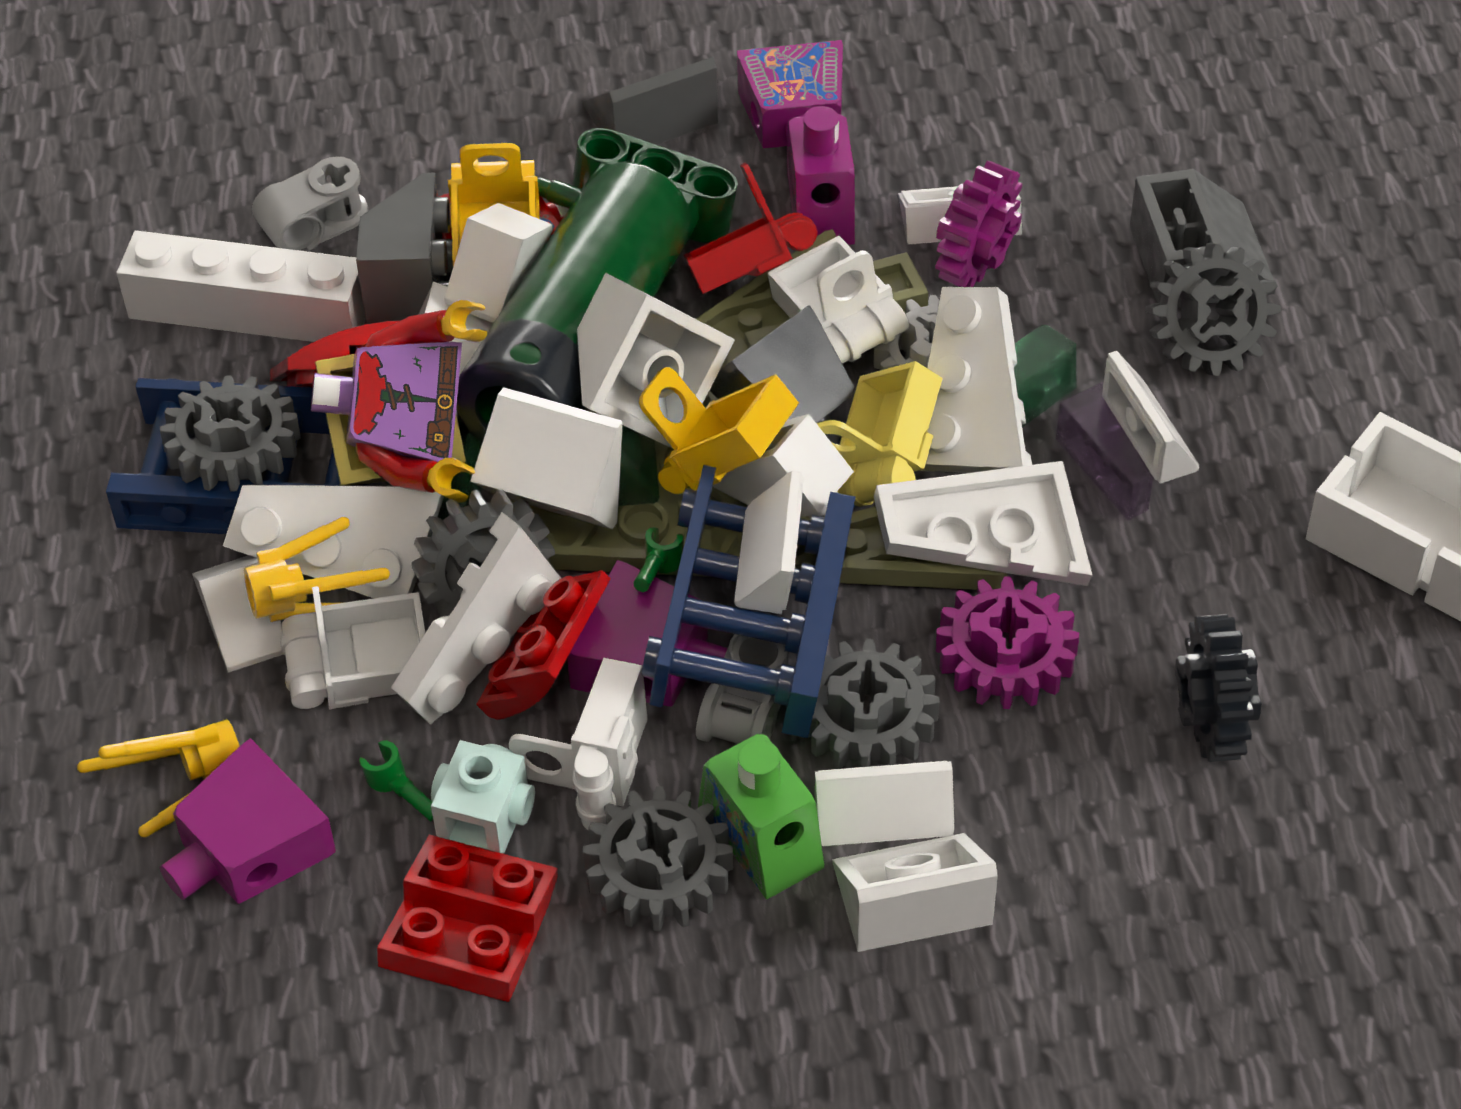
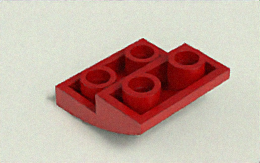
M399 321L365 324L325 336L304 346L270 369V381H287V386L313 387L314 374L317 373L316 361L355 354L357 348L365 347L372 334Z
M603 570L575 577H563L548 589L543 598L544 607L542 610L530 615L522 626L519 627L505 655L489 671V683L476 704L488 717L500 720L519 714L534 706L547 694L611 579Z
M429 834L403 880L404 900L377 947L378 967L509 1002L548 909L558 878V868Z

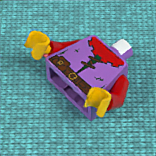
M459 300L451 304L447 310L409 316L372 334L365 347L357 348L355 352L352 377L314 374L311 411L348 415L346 443L356 447L359 461L392 486L428 493L437 492L448 499H453L457 503H463L468 499L467 494L451 489V481L457 473L467 472L475 474V470L469 465L452 458L462 343L450 341L458 338L480 342L486 338L487 331L480 329L467 330L465 325L466 318L472 311L485 310V306L480 303Z

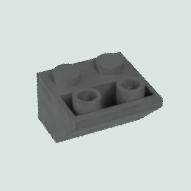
M1194 169L1136 177L1130 229L1150 284L1152 281L1164 283L1168 281L1170 276L1163 267L1166 261H1174L1181 265L1185 264L1183 258L1184 248H1197L1204 257L1207 243H1220L1224 256L1231 246L1245 249L1243 265L1252 259L1261 260L1265 266L1258 279L1274 281L1242 201ZM1221 268L1205 270L1198 275L1201 278L1207 279L1209 283H1215L1220 276H1227L1229 272ZM1274 289L1271 293L1267 295L1275 294L1276 289ZM1153 291L1156 301L1159 303L1161 295ZM1180 297L1178 299L1177 308L1181 307ZM1209 298L1206 304L1218 302L1220 299Z
M422 173L360 216L356 264L367 324L401 321L409 316L418 315L433 282L448 287L449 281H444V276L451 274L453 269L452 239H444L443 233L450 232V203L448 197H438L435 173Z

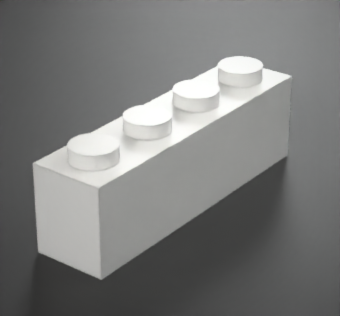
M135 230L117 270L118 281L128 318L311 342L345 329L364 325L366 320L356 257Z

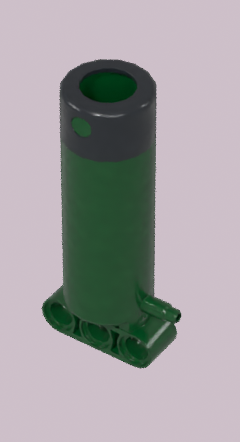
M593 128L583 132L577 142L572 185L558 180L551 181L542 177L538 178L539 196L545 198L550 203L569 210L497 317L486 338L482 340L459 376L456 411L467 431L480 443H483L497 396L503 387L586 411L587 408L582 405L577 328L605 273L655 297L689 239L709 243L729 233L738 186L736 177L729 170L721 166L614 130Z

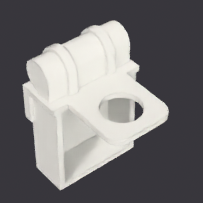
M840 236L767 272L772 297L790 318L808 305L811 306L842 364L847 361L854 362L861 357L862 353L881 343L888 344L892 342L896 335L909 329L906 314L893 299L891 286L889 284L885 285L875 274L871 255L866 251L855 253Z
M312 587L316 612L290 616L281 625L283 634L280 641L281 651L286 657L287 664L285 682L287 689L290 691L293 706L301 709L314 708L319 706L324 701V698L328 697L329 709L369 703L368 698L397 694L391 687L425 634L419 592L321 606L319 587Z
M603 658L576 731L571 738V744L524 734H514L510 738L509 750L514 754L524 756L527 779L575 789L578 793L576 810L583 826L587 830L591 822L606 824L604 806L608 803L624 806L633 781L635 768L638 763L636 750L647 722L644 678L641 675L642 665ZM530 751L548 753L560 762L562 768L555 771L541 769L527 759L526 753Z

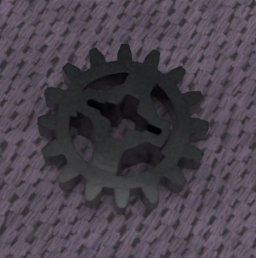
M1227 614L1194 617L1195 622L1189 623L1190 638H1185V647L1188 655L1177 656L1175 663L1180 719L1183 726L1194 725V736L1196 742H1200L1202 758H1207L1208 762L1241 760V755L1248 753L1246 740H1251L1252 738L1248 721L1259 720L1262 702L1258 693V663L1252 649L1242 650L1243 635L1241 630L1236 631L1234 617H1228Z

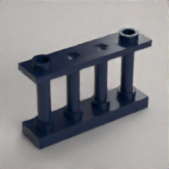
M138 378L135 388L145 424L154 425L141 472L139 474L111 472L106 494L116 528L227 534L242 486L255 484L250 480H240L237 491L230 492L227 481H218L216 486L209 491L204 490L202 477L186 483L182 481V476H166L168 461L160 433V426L166 425L164 412L166 408H180L178 398L180 393L185 392L193 396L200 394L199 383L202 381ZM208 382L213 388L222 386L221 382ZM258 385V388L262 390L269 385ZM278 386L280 398L290 396L293 400L294 412L298 416L300 432L330 434L326 413L311 411L313 387ZM270 425L265 428L266 431L269 430ZM333 447L324 484L289 483L294 458L283 457L284 471L281 474L265 470L262 480L263 484H261L340 486Z
M703 465L698 489L685 488L677 526L688 528L663 637L649 636L641 675L654 678L649 705L663 707L670 675L774 696L775 704L787 706L781 733L808 738L821 683L855 496L830 491L824 517L812 514L811 521L800 519L797 544L805 546V553L816 555L815 565L802 563L801 569L794 568L790 594L795 595L794 601L807 605L805 615L792 612L791 619L688 597L693 574L737 582L740 556L700 548L705 525L743 533L745 511L747 507L710 500L716 467ZM684 623L785 645L784 652L797 654L795 666L782 664L781 670L678 649L676 647L681 625Z

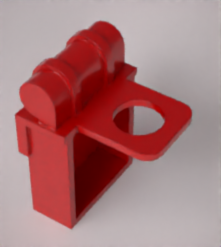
M747 163L741 164L740 167L763 217L683 255L703 294L745 275L759 276L793 259L788 247L792 250L803 251L810 248L816 241V225L802 213L793 212L776 220L773 219Z

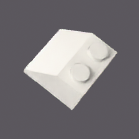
M605 273L577 328L582 405L603 416L623 421L622 425L672 448L641 410L639 405L641 393L659 370L670 367L677 372L703 404L735 339ZM670 389L661 390L659 395L661 412L669 421L679 423L682 420L684 411L682 401L674 391Z

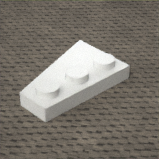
M942 287L928 369L943 379L928 428V433L933 435L925 468L921 471L974 473L1032 465L1031 455L1025 451L1022 424L1026 423L1023 401L1017 396L1014 375L1017 357L1008 296L998 287Z
M1063 461L876 486L874 501L886 554L1088 586L1092 572Z
M243 485L223 546L257 558L256 552L278 548L322 525H326L340 517H347L350 521V526L347 529L285 560L286 564L298 563L302 574L314 578L360 570L387 568L390 572L387 580L345 589L371 598L409 594L413 592L417 580L411 562L421 558L414 545L415 539L431 537L432 530L426 520L429 516L438 517L444 496L437 492L428 493L395 486Z
M501 512L489 531L498 540L483 564L479 567L477 564L469 563L457 582L463 588L456 607L450 616H442L431 623L391 687L429 724L442 716L443 713L454 709L460 703L466 692V687L487 664L496 661L505 652L510 638L530 615L542 610L544 607V595L556 581L561 579L524 530L503 512Z

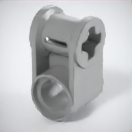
M329 157L299 174L263 189L253 202L252 215L276 248L301 250L307 247L310 251L320 243L357 227L360 216L368 212L369 208L365 198L358 191L361 175L357 164L345 157ZM328 175L331 176L332 183H327L326 178ZM345 205L350 206V215H347Z
M736 634L730 640L729 647L724 656L725 659L754 665H767L768 668L781 670L782 664L789 665L788 652H784L785 645ZM711 683L700 707L696 725V737L706 742L716 737L737 744L756 734H764L771 739L781 705L774 703V696Z

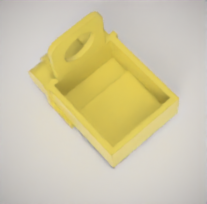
M917 361L862 375L858 380L846 424L837 420L816 423L824 434L842 436L840 445L832 444L854 471L837 491L838 493L855 496L854 505L861 507L875 502L874 493L877 485L916 480L914 471L925 468L933 435L928 433V428L942 377Z

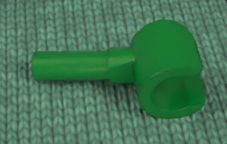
M650 527L646 531V562L634 580L633 584L636 590L640 592L647 591L657 573H670L679 569L684 548L683 534L678 533L677 539L669 545H659V529Z
M380 741L378 745L382 757L386 761L385 764L373 766L363 757L359 759L366 782L372 789L378 792L393 791L399 797L402 796L431 822L433 820L432 800L413 785V781L406 776L396 745L389 741Z

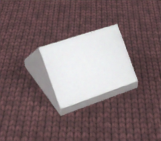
M503 387L497 396L474 468L475 474L472 475L471 482L493 494L497 490H503L510 500L517 501L523 498L527 501L528 505L613 529L618 520L623 421Z
M965 833L832 859L858 952L993 925L998 877L996 863Z

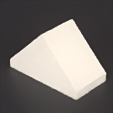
M500 203L468 217L445 293V304L451 305L459 300L480 303L485 306V310H475L470 314L494 323L544 248L553 231L552 224Z
M250 555L192 573L228 673L284 655L280 644L283 637L281 621L270 622L269 616L256 619L252 613L245 586L244 568L258 565L256 557Z

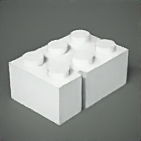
M1379 412L1351 447L1350 456L1345 455L1316 491L1306 540L1412 596L1418 588H1421L1427 592L1424 600L1425 603L1461 621V452Z

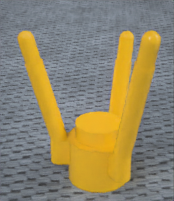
M340 517L278 548L256 552L258 565L244 568V579L254 617L257 619L269 616L270 622H275L293 615L316 612L314 603H299L306 601V595L313 594L312 587L318 586L319 592L365 585L366 583L387 580L390 572L387 568H377L304 580L298 563L286 564L285 560L347 529L350 526L349 519L347 517ZM321 603V606L338 603Z
M226 719L191 731L102 746L98 751L100 757L80 761L77 765V770L81 773H87L180 754L188 778L194 780L202 777L205 780L240 745L230 721ZM189 794L140 826L138 830L141 837H148L175 821L173 813L176 806Z

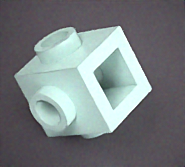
M460 740L450 764L442 763L437 769L433 780L431 809L436 836L504 854L516 824L524 826L527 823L534 804L535 787L528 785L524 756L514 754L509 749L500 745L486 744L482 746Z

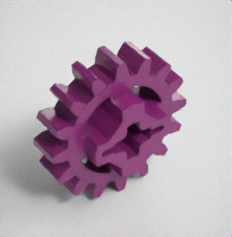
M986 161L984 168L978 166L975 169L972 181L966 179L964 183L955 189L950 206L937 227L936 238L942 240L937 246V252L942 254L935 265V269L940 270L939 279L957 287H973L975 282L980 283L987 268L996 269L1004 261L1006 251L1013 236L1019 231L1022 214L1016 212L1021 203L1016 198L1022 189V183L1018 182L1020 177L1018 172L994 162Z
M1004 576L1000 589L993 590L984 579L977 582L976 596L973 597L969 593L959 590L955 593L954 608L943 607L941 611L940 627L936 631V652L940 653L939 669L942 674L955 673L954 689L957 692L966 690L971 686L977 689L976 703L983 705L991 695L1000 696L1003 709H1010L1013 697L1022 695L1030 706L1037 705L1040 688L1056 695L1060 690L1061 677L1071 678L1073 674L1075 656H1077L1079 632L1073 631L1074 613L1072 611L1058 612L1060 596L1056 593L1047 595L1043 599L1036 596L1037 582L1032 580L1023 590L1014 589L1012 578ZM1003 632L1009 634V643L1012 644L1011 649L1006 648V638H1003Z

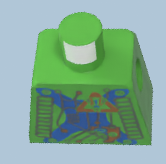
M756 734L710 758L704 764L698 808L710 803L714 806V822L727 823L729 828V845L733 846V855L766 900L824 868L816 802L810 791L780 754L778 748L766 735ZM777 833H778V842H783V843H785V844H783V845H774V840H775V837H776Z

